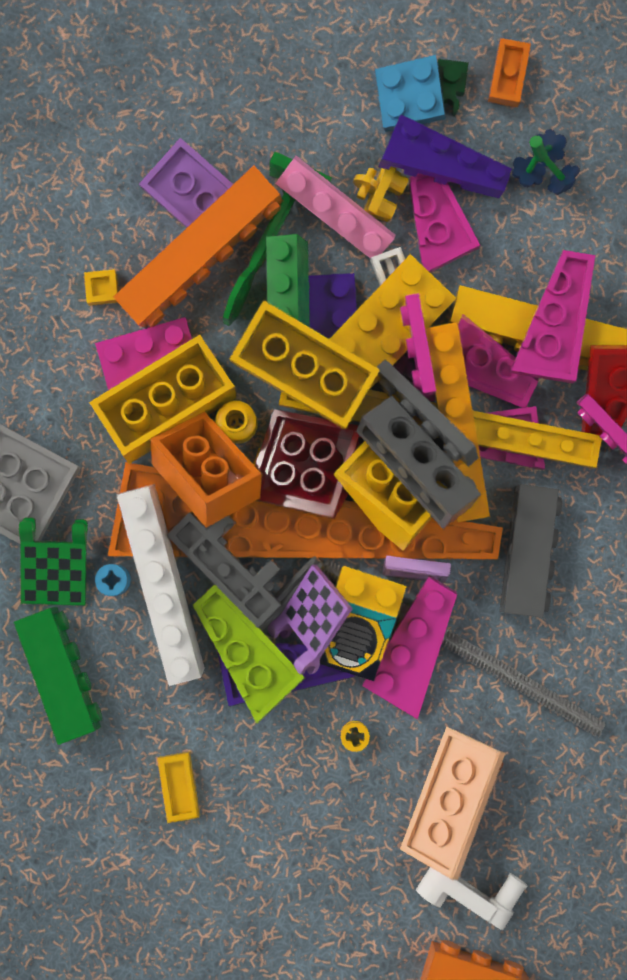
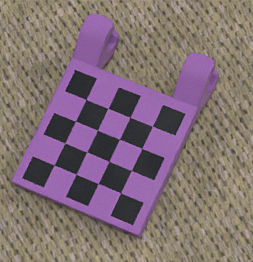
M312 565L282 614L273 620L267 629L272 638H277L278 634L282 638H288L293 629L308 649L295 661L294 667L300 675L304 674L305 670L309 674H314L319 668L321 656L353 608L317 565Z

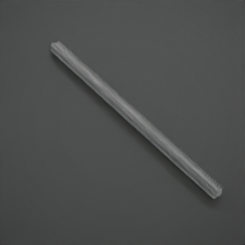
M327 559L324 564L326 569L323 573L327 578L330 577V580L333 579V582H336L342 567L340 565L336 566V563L333 564V561L329 562V559ZM402 603L397 616L399 621L409 609V606H405ZM446 629L442 641L443 647L448 646L447 649L451 648V652L455 650L454 654L458 652V656L462 654L461 658L465 656V660L469 658L468 662L472 660L471 664L475 662V666L479 664L478 668L482 666L481 670L486 668L485 672L489 670L488 674L493 672L492 676L496 674L495 678L500 677V681L503 678L502 682L507 681V685L508 683H510L509 686L514 685L513 688L517 687V691L521 689L520 693L524 691V695L528 693L527 697L530 695L531 699L535 697L534 701L538 699L537 703L542 701L541 705L545 703L544 707L549 706L547 709L552 707L551 711L556 710L554 713L557 714L559 711L558 715L561 716L563 714L562 717L566 716V720L570 718L569 722L573 720V724L577 722L576 726L580 724V728L583 727V730H586L588 733L590 731V734H593V736L596 737L598 735V738L601 736L602 730L605 728L604 721L598 720L594 715L591 716V713L587 711L584 712V709L580 707L577 708L576 705L563 699L562 696L556 695L552 690L549 691L545 686L542 687L538 682L535 683L531 678L528 679L527 676L518 672L513 667L511 668L506 663L504 664L499 659L497 660L496 657L490 656L489 653Z

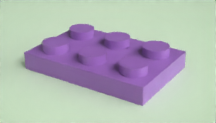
M181 138L139 183L140 187L186 228L233 185Z

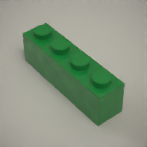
M298 234L266 236L267 302L309 327L308 242Z
M52 607L14 621L57 745L99 729L101 727L99 721L103 719L97 702L92 703L88 691L91 690V682L85 671L81 673L77 662L80 659V652L76 643L69 640L66 632L69 629V622L63 611L59 612L58 607Z

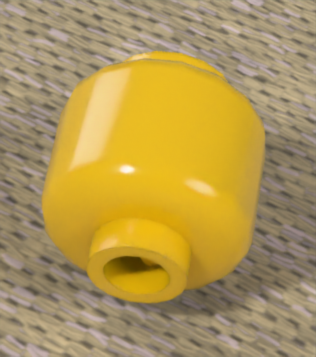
M232 400L225 403L219 408L215 417V423L234 444H242L249 441L255 435L258 428V420L253 408L243 401Z

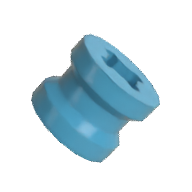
M104 565L96 574V587L106 596L122 595L131 585L130 573L122 565Z

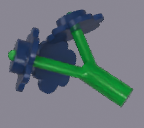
M553 129L546 130L544 134L533 136L529 141L533 157H527L526 159L523 157L515 158L513 161V177L518 178L520 184L524 187H531L533 184L540 185L546 173L545 167H548L554 174L550 178L551 183L547 189L555 195L569 190L574 185L575 177L579 174L580 168L576 165L571 166L568 164L562 170H559L555 165L556 160H561L565 156L563 149L567 144L566 137L562 134L556 135Z

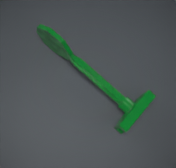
M275 151L269 162L270 176L279 179L293 159ZM315 170L326 180L331 182L332 177ZM284 190L282 191L283 201L279 204L281 209L271 218L251 257L249 267L239 276L229 296L223 314V323L227 326H230L238 317L248 297L255 273L261 268L267 257L266 236H278L295 201H297Z

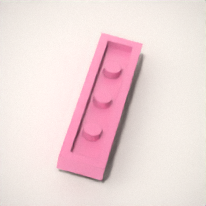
M298 156L293 158L275 183L370 259L373 256L382 254L395 239V234Z

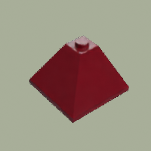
M274 409L255 463V467L262 474L260 498L256 501L335 519L349 493L334 474L363 444L364 440L356 432L359 425L348 424L343 429L327 419Z

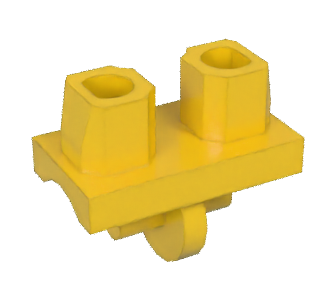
M390 166L389 170L381 168L375 180L377 171L373 168H368L366 175L357 174L353 180L354 185L359 188L356 197L360 200H365L367 194L370 193L364 210L374 218L388 222L392 219L397 204L385 199V193L388 190L400 196L405 190L409 178L397 171L396 167Z

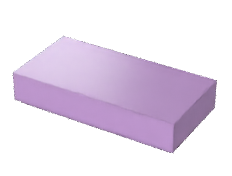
M386 556L382 574L384 576L426 581L428 576H431L444 583L450 575L451 563Z

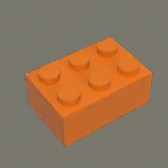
M206 412L150 439L152 465L206 528L260 498L261 472Z

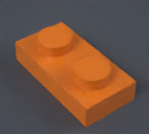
M504 38L500 39L488 102L518 108L529 58L530 43Z

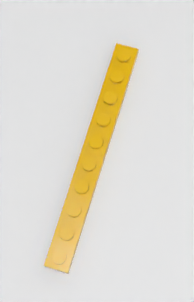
M368 390L351 421L360 422L362 416L384 402L389 396L384 392ZM281 392L279 406L316 413ZM394 394L392 395L398 403L401 402ZM431 402L437 408V403ZM472 410L478 446L592 469L597 468L602 441L599 435ZM415 415L413 419L421 427L423 422Z

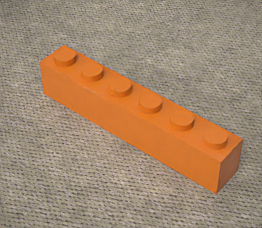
M252 166L116 293L113 298L139 326L146 328L148 325L150 327L157 325L165 316L163 312L171 304L176 306L182 302L188 295L186 290L194 283L197 285L202 283L210 275L211 271L209 269L218 261L220 263L226 261L233 254V247L241 239L244 242L250 239L258 229L256 226L264 218L269 220L281 209L279 204L283 201L280 193L255 166Z

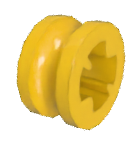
M347 722L341 730L342 744L349 751L358 752L367 747L370 735L368 728L362 722ZM354 727L358 729L359 733H364V739H359L360 743L357 745H353L351 739H346V733L351 734L350 729Z

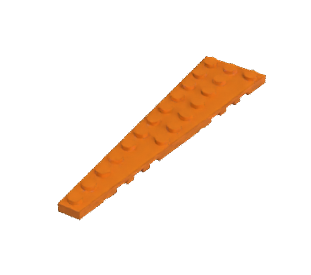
M125 462L120 493L155 484L168 533L189 512H192L155 467ZM345 500L336 518L332 519L254 501L229 515L236 524L223 538L228 542L224 546L235 557L313 558L316 556L317 558L385 559L386 556L410 559L497 560L503 528L454 520L442 529L432 518L403 551L375 527L356 502ZM118 502L108 556L133 557ZM170 539L174 557H187Z

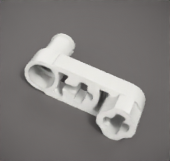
M430 867L416 888V891L429 903L438 907L442 906L449 895L492 925L504 930L514 914L512 911L513 907L528 886L520 878L509 873L508 878L496 897L492 896L490 898L459 877L458 880H452Z

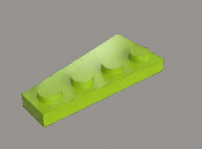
M214 584L193 604V607L232 676L256 724H258L305 677L297 672L294 665L270 639Z

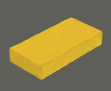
M190 751L159 756L157 761L167 823L199 818L200 810Z

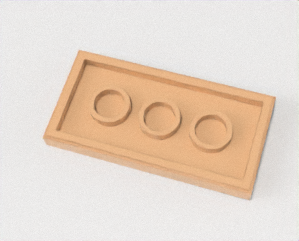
M446 727L400 850L448 878L458 880L506 753L455 729Z

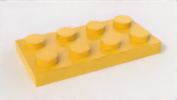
M410 254L329 340L375 367L385 359L393 366L407 351L406 339L411 338L409 326H403L400 307L406 306L405 295L419 293L425 328H429L455 301L456 297ZM378 374L369 390L380 380Z

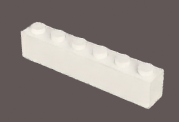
M153 484L117 495L168 685L171 686L201 678L205 667L170 538L167 536L168 531L156 486Z

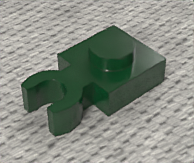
M438 59L443 103L450 104L453 108L452 116H456L460 106L456 96L464 97L469 62Z

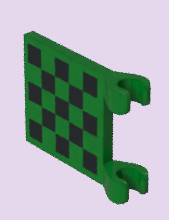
M23 518L19 524L21 604L85 606L87 520L77 519L73 523V542L35 541V518Z

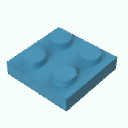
M436 55L375 69L382 123L385 132L394 130L401 114L420 124L446 119Z

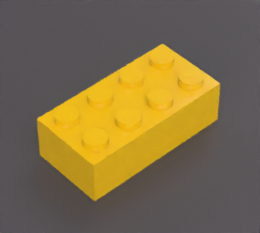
M266 301L262 302L230 357L231 363L343 429L349 424L380 369Z
M198 335L89 403L128 464H131L151 451V438L203 412L209 415L225 403L237 398L235 386L201 335Z

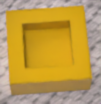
M115 269L84 272L86 302L89 306L118 303L113 298L119 292Z

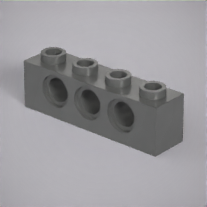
M393 396L362 416L356 432L442 529L473 506L481 495L473 480L463 475L455 466L453 459L434 443L428 433L415 422ZM392 433L400 434L403 439L396 438ZM414 457L423 459L426 464L419 463ZM436 481L443 482L448 489L440 487Z

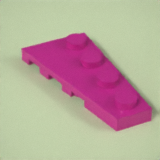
M567 250L562 251L509 373L572 384L576 382L596 255Z
M428 576L389 639L374 681L365 679L362 686L418 719L457 592L433 577Z

